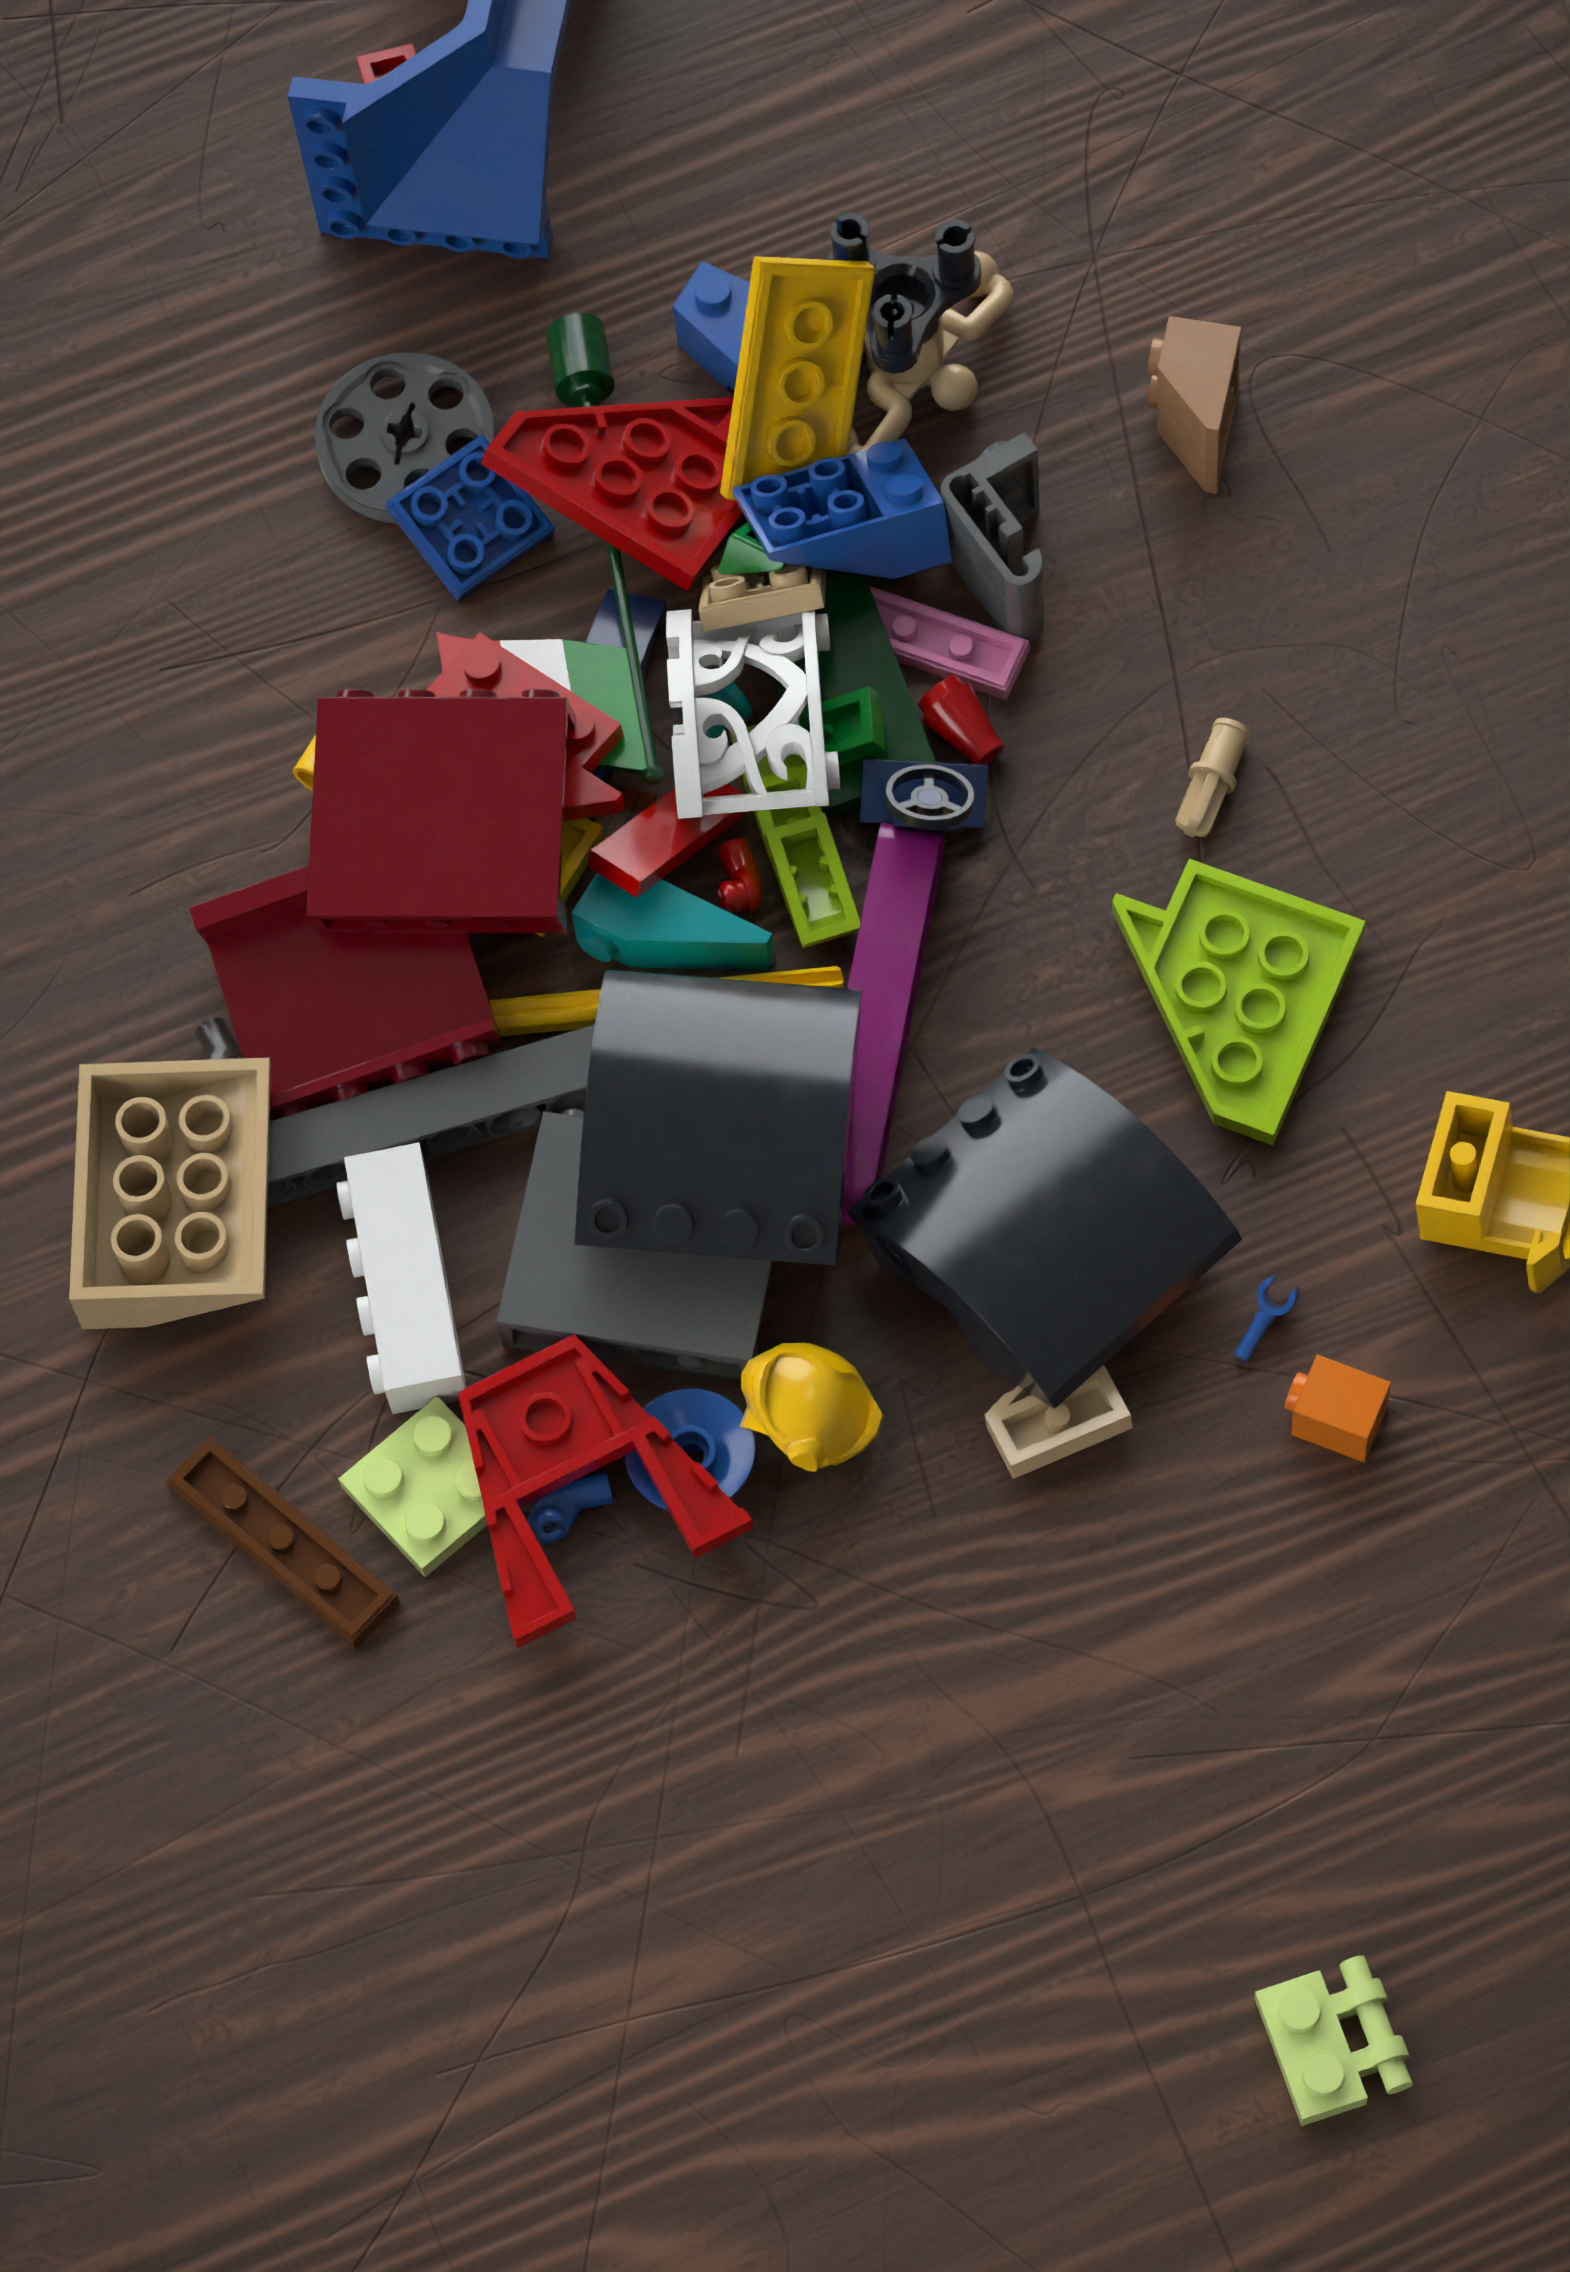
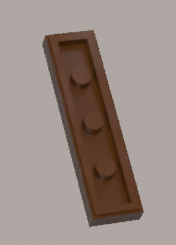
M211 1435L165 1480L168 1489L355 1650L400 1603L398 1594Z

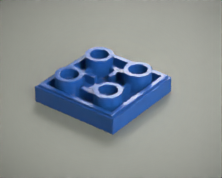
M483 434L391 497L385 504L386 510L457 602L554 535L556 529L529 493L481 464L486 448L490 445Z

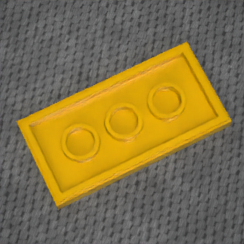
M754 256L720 493L727 500H736L733 496L732 488L751 483L759 477L779 475L810 466L820 459L837 458L847 455L875 275V267L869 262Z

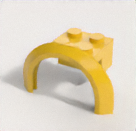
M1446 1091L1416 1200L1420 1239L1526 1259L1530 1290L1535 1293L1543 1292L1570 1268V1137L1513 1127L1509 1102Z

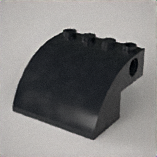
M606 970L596 1013L588 1070L574 1245L836 1266V1260L841 1249L849 1126L854 1116L862 989Z
M1034 1047L1026 1054L1010 1061L1000 1077L979 1095L966 1100L950 1121L933 1136L917 1143L908 1158L885 1178L873 1182L865 1190L863 1197L847 1210V1213L853 1219L880 1266L949 1308L981 1363L1054 1409L1242 1240L1237 1228L1195 1175L1140 1119L1091 1080Z

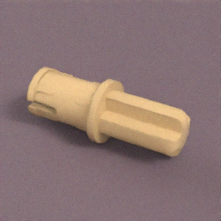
M1218 718L1215 720L1212 726V733L1199 762H1194L1189 768L1188 776L1191 782L1175 820L1176 826L1182 829L1187 836L1206 837L1211 832L1225 795L1235 790L1237 780L1234 777V773L1245 745L1251 737L1249 729L1236 720L1229 718Z

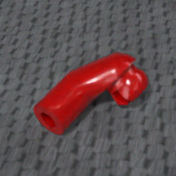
M743 838L733 839L724 843L718 849V855L729 881L721 883L717 892L721 908L733 915L740 911L750 914L755 912L761 904L762 877L747 840Z

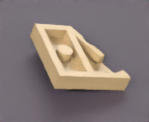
M1104 1365L1055 1409L1017 1386L1011 1392L1004 1393L985 1414L987 1429L1013 1479L1133 1428L1131 1414Z

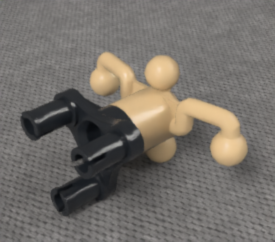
M844 213L835 218L837 225L831 223L829 233L832 240V250L828 255V260L865 261L875 267L863 352L867 354V365L871 372V376L867 381L868 396L877 407L887 412V415L864 446L859 444L857 434L851 427L847 455L868 449L879 442L898 440L912 418V406L909 401L920 388L927 385L931 387V393L935 402L943 409L959 411L964 410L973 403L978 392V382L974 373L968 367L957 363L944 366V359L960 340L970 341L981 337L1010 308L1014 301V290L1010 282L999 275L996 262L989 254L974 251L975 233H970L972 227L969 223L954 219L941 224L935 235L938 254L913 258L891 256L873 250L869 246L868 241L869 225L861 215ZM987 296L968 317L950 309L953 305L967 297L979 298Z

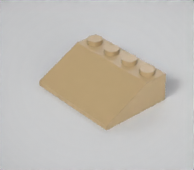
M270 1058L79 1064L69 1300L82 1329L149 1327L265 1298L271 1094Z

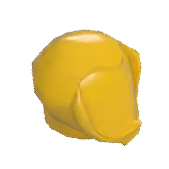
M782 1343L750 1359L741 1373V1389L747 1402V1408L739 1427L744 1430L750 1429L768 1435L776 1446L789 1457L790 1462L800 1468L815 1472L818 1468L829 1465L837 1466L839 1463H843L862 1452L878 1436L884 1417L882 1411L856 1368L842 1356L811 1343Z

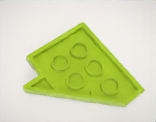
M1189 859L1166 911L1116 893L1112 901V912L1212 1123L1273 1146L1365 934L1366 921Z

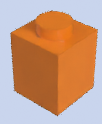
M1316 1355L1308 1375L1301 1372L1296 1374L1285 1402V1409L1293 1411L1291 1435L1365 1463L1389 1405L1391 1382L1326 1357Z

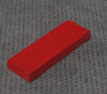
M726 784L716 790L703 794V796L714 797L743 793ZM674 788L591 849L587 866L637 898L746 816L748 811L678 819L676 790Z

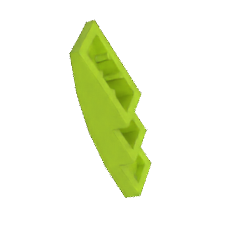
M758 724L746 727L748 733L751 732ZM729 732L730 745H733L736 742L731 732ZM791 754L783 760L787 768L788 781L778 778L773 773L768 764L767 755L757 763L761 780L767 792L806 789L807 766L803 763L800 755ZM744 773L741 775L746 793L750 794L752 792ZM820 806L753 811L802 949L859 932L860 919L826 815L822 813Z

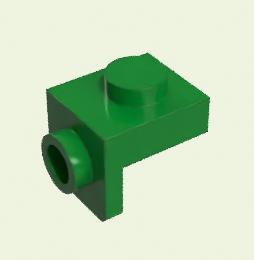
M867 686L822 702L825 752L837 751L839 765L886 750L882 695L873 688ZM807 703L794 724L801 726L810 733Z

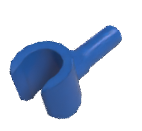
M1278 1274L1267 1278L1259 1286L1257 1302L1260 1307L1254 1316V1321L1234 1355L1246 1362L1251 1358L1277 1315L1287 1313L1299 1301V1286L1294 1288L1286 1305L1275 1304L1270 1299L1269 1288L1276 1280Z

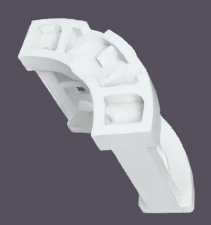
M692 609L667 611L666 639L669 659H667L670 708L682 707L683 724L673 725L674 736H671L678 819L703 817V815L829 806L828 790L840 789L838 752H825L818 651L830 650L828 614H815V610L703 632L701 621H693ZM805 657L806 674L793 662ZM745 663L770 674L787 689L773 710L749 733L742 717L731 706L712 698H697L698 696L712 694L728 686L739 676ZM709 665H714V666H718L719 668H718V669H705L704 667L709 666ZM807 703L810 733L801 726L794 724ZM714 725H723L731 732L736 743L728 746L725 730H723L721 736L714 739L707 737L705 733ZM791 754L800 755L807 766L806 789L767 792L761 780L757 763L767 755L768 764L773 773L778 778L788 781L787 768L783 760ZM744 773L752 792L750 794L714 797L703 796V794L732 782Z

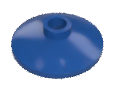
M681 1389L666 1393L643 1408L671 1433L672 1439L685 1453L698 1452L704 1457L701 1465L718 1482L719 1488L730 1499L741 1491L753 1470L756 1448L753 1431L750 1429L744 1430L739 1427L744 1414L734 1403L711 1391ZM636 1451L625 1455L627 1471L636 1489L649 1502L668 1511Z

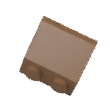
M1169 316L1164 339L1153 338L1150 349L1148 374L1152 375L1148 393V407L1157 408L1158 434L1201 488L1207 493L1217 494L1239 395L1241 327Z

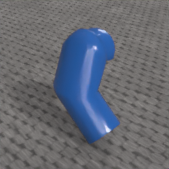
M607 1472L583 1476L538 1499L528 1517V1524L537 1541L544 1544L556 1543L568 1533L581 1509L613 1503Z

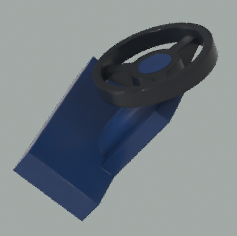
M862 759L859 821L892 823L895 826L915 827L925 830L959 829V827L985 828L988 765Z

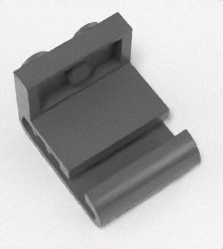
M1023 432L1007 442L998 441L993 443L980 454L979 458L946 476L941 483V498L944 501L952 560L950 564L1000 631L1029 640V644L1039 638L1044 628L1043 562L1038 548L1024 556L1023 528L1020 524L1040 513L1038 449L1027 434Z

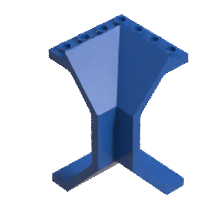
M468 0L465 16L456 28L382 78L371 83L357 84L292 76L287 97L319 231L342 239L365 237L388 240L391 243L402 246L417 243L444 246L456 252L479 250L503 253L508 257L524 259L529 256L549 258L553 234L547 205L546 186L553 90L572 0Z

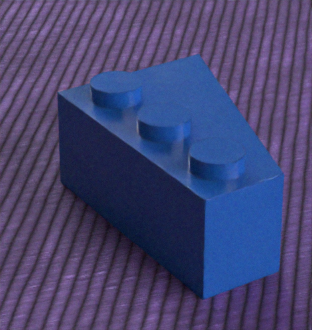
M701 261L672 306L677 344L727 391L730 389L735 391L750 282Z

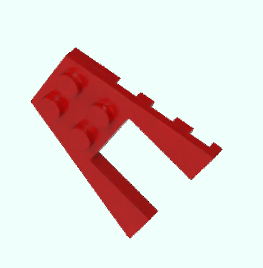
M575 1334L458 1392L510 1627L518 1649L577 1619L569 1598L520 1509L557 1489L636 1451L694 1558L753 1529L750 1515L743 1508H739L719 1488L718 1482L699 1462L695 1463L672 1439L671 1433L631 1397L630 1391Z

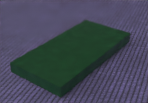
M850 572L826 579L824 608L815 610V614H828L830 650L818 651L821 701L823 702L867 686L873 688L882 695L886 750L839 765L840 789L828 790L829 806H820L826 818L860 808L862 759L936 762L864 574ZM805 657L793 662L806 674ZM771 676L780 700L787 689Z

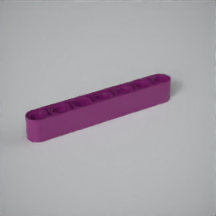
M881 823L847 987L862 989L854 1116L849 1126L842 1223L856 1225L853 1219L850 1218L847 1210L863 1197L865 1190L873 1182L882 1178L942 868L945 843L944 831L895 826L889 823Z

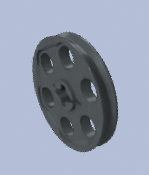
M394 353L376 357L356 366L340 378L331 388L317 415L315 446L325 481L333 493L345 505L373 520L397 524L385 508L387 500L406 488L412 480L423 476L449 458L450 455L447 449L455 439L460 437L476 439L483 434L491 443L496 437L488 399L481 387L467 372L457 365L436 356L422 353ZM384 377H396L405 384L404 391L393 399L379 398L372 392L375 383ZM444 387H453L463 394L460 404L447 410L433 406L430 398L435 391ZM345 416H353L360 419L364 423V427L356 437L341 439L331 432L333 424L338 419ZM411 416L415 438L409 439L407 445L403 446L400 461L396 438L402 437L404 431L408 430ZM367 466L379 471L381 478L372 488L365 490L356 489L348 483V477L357 468Z

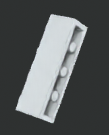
M420 1143L344 1157L348 1180L337 1182V1191L343 1219L355 1218L358 1238L346 1241L354 1278L365 1276L368 1296L357 1298V1307L364 1336L375 1334L378 1354L367 1356L374 1395L386 1393L392 1414L422 1409L436 1396L445 1404L460 1401L458 1392L467 1387L428 1172Z

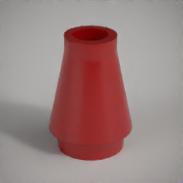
M956 675L949 676L932 687L919 701L918 707L924 713L922 722L968 758L972 764L987 765L1003 751L1005 745L997 736L971 683L963 684Z

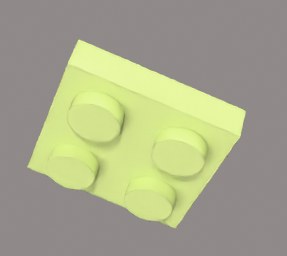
M438 1396L338 1478L341 1488L424 1577L428 1576L487 1526L466 1427Z

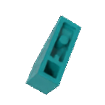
M597 873L571 913L576 940L580 947L590 956L603 962H610L611 959H614L630 968L770 971L776 962L772 933L662 879L636 898Z

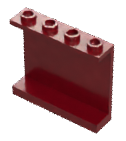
M359 689L340 690L336 693V697H318L306 917L317 932L567 933L568 909L560 896L567 728H575L576 715L567 697H559V693L548 689L525 690L522 692V697H497V693L485 689L463 690L460 692V697H436L433 692L422 689L402 690L398 692V697H374L371 692Z
M309 865L189 907L196 931L208 944L243 1059L270 1058L271 1060L270 1121L424 1076L452 1064L457 1066L491 1056V1050L504 1046L468 933H318L306 917Z

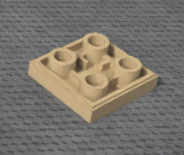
M718 564L711 568V575H706L703 578L699 616L703 632L824 608L826 569L788 564L778 571L722 575L718 573L720 566Z

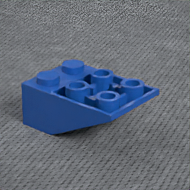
M905 438L893 442H879L868 449L837 458L820 459L810 466L779 475H765L751 483L732 488L734 498L770 561L891 579L952 562L944 501Z

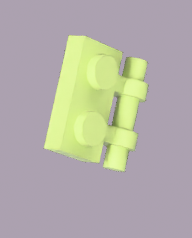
M1365 1956L1352 1957L1340 1963L1339 1967L1347 1988L1332 1995L1328 1993L1320 1970L1255 1991L1257 2007L1301 2126L1367 2105L1368 2097L1361 2077L1379 2072L1387 2094L1401 2092L1413 2085L1404 2062L1410 2057L1403 2037L1393 2033L1383 2006L1388 2000L1380 1978L1372 1977ZM1358 2015L1369 2045L1363 2049L1350 2052L1339 2020Z

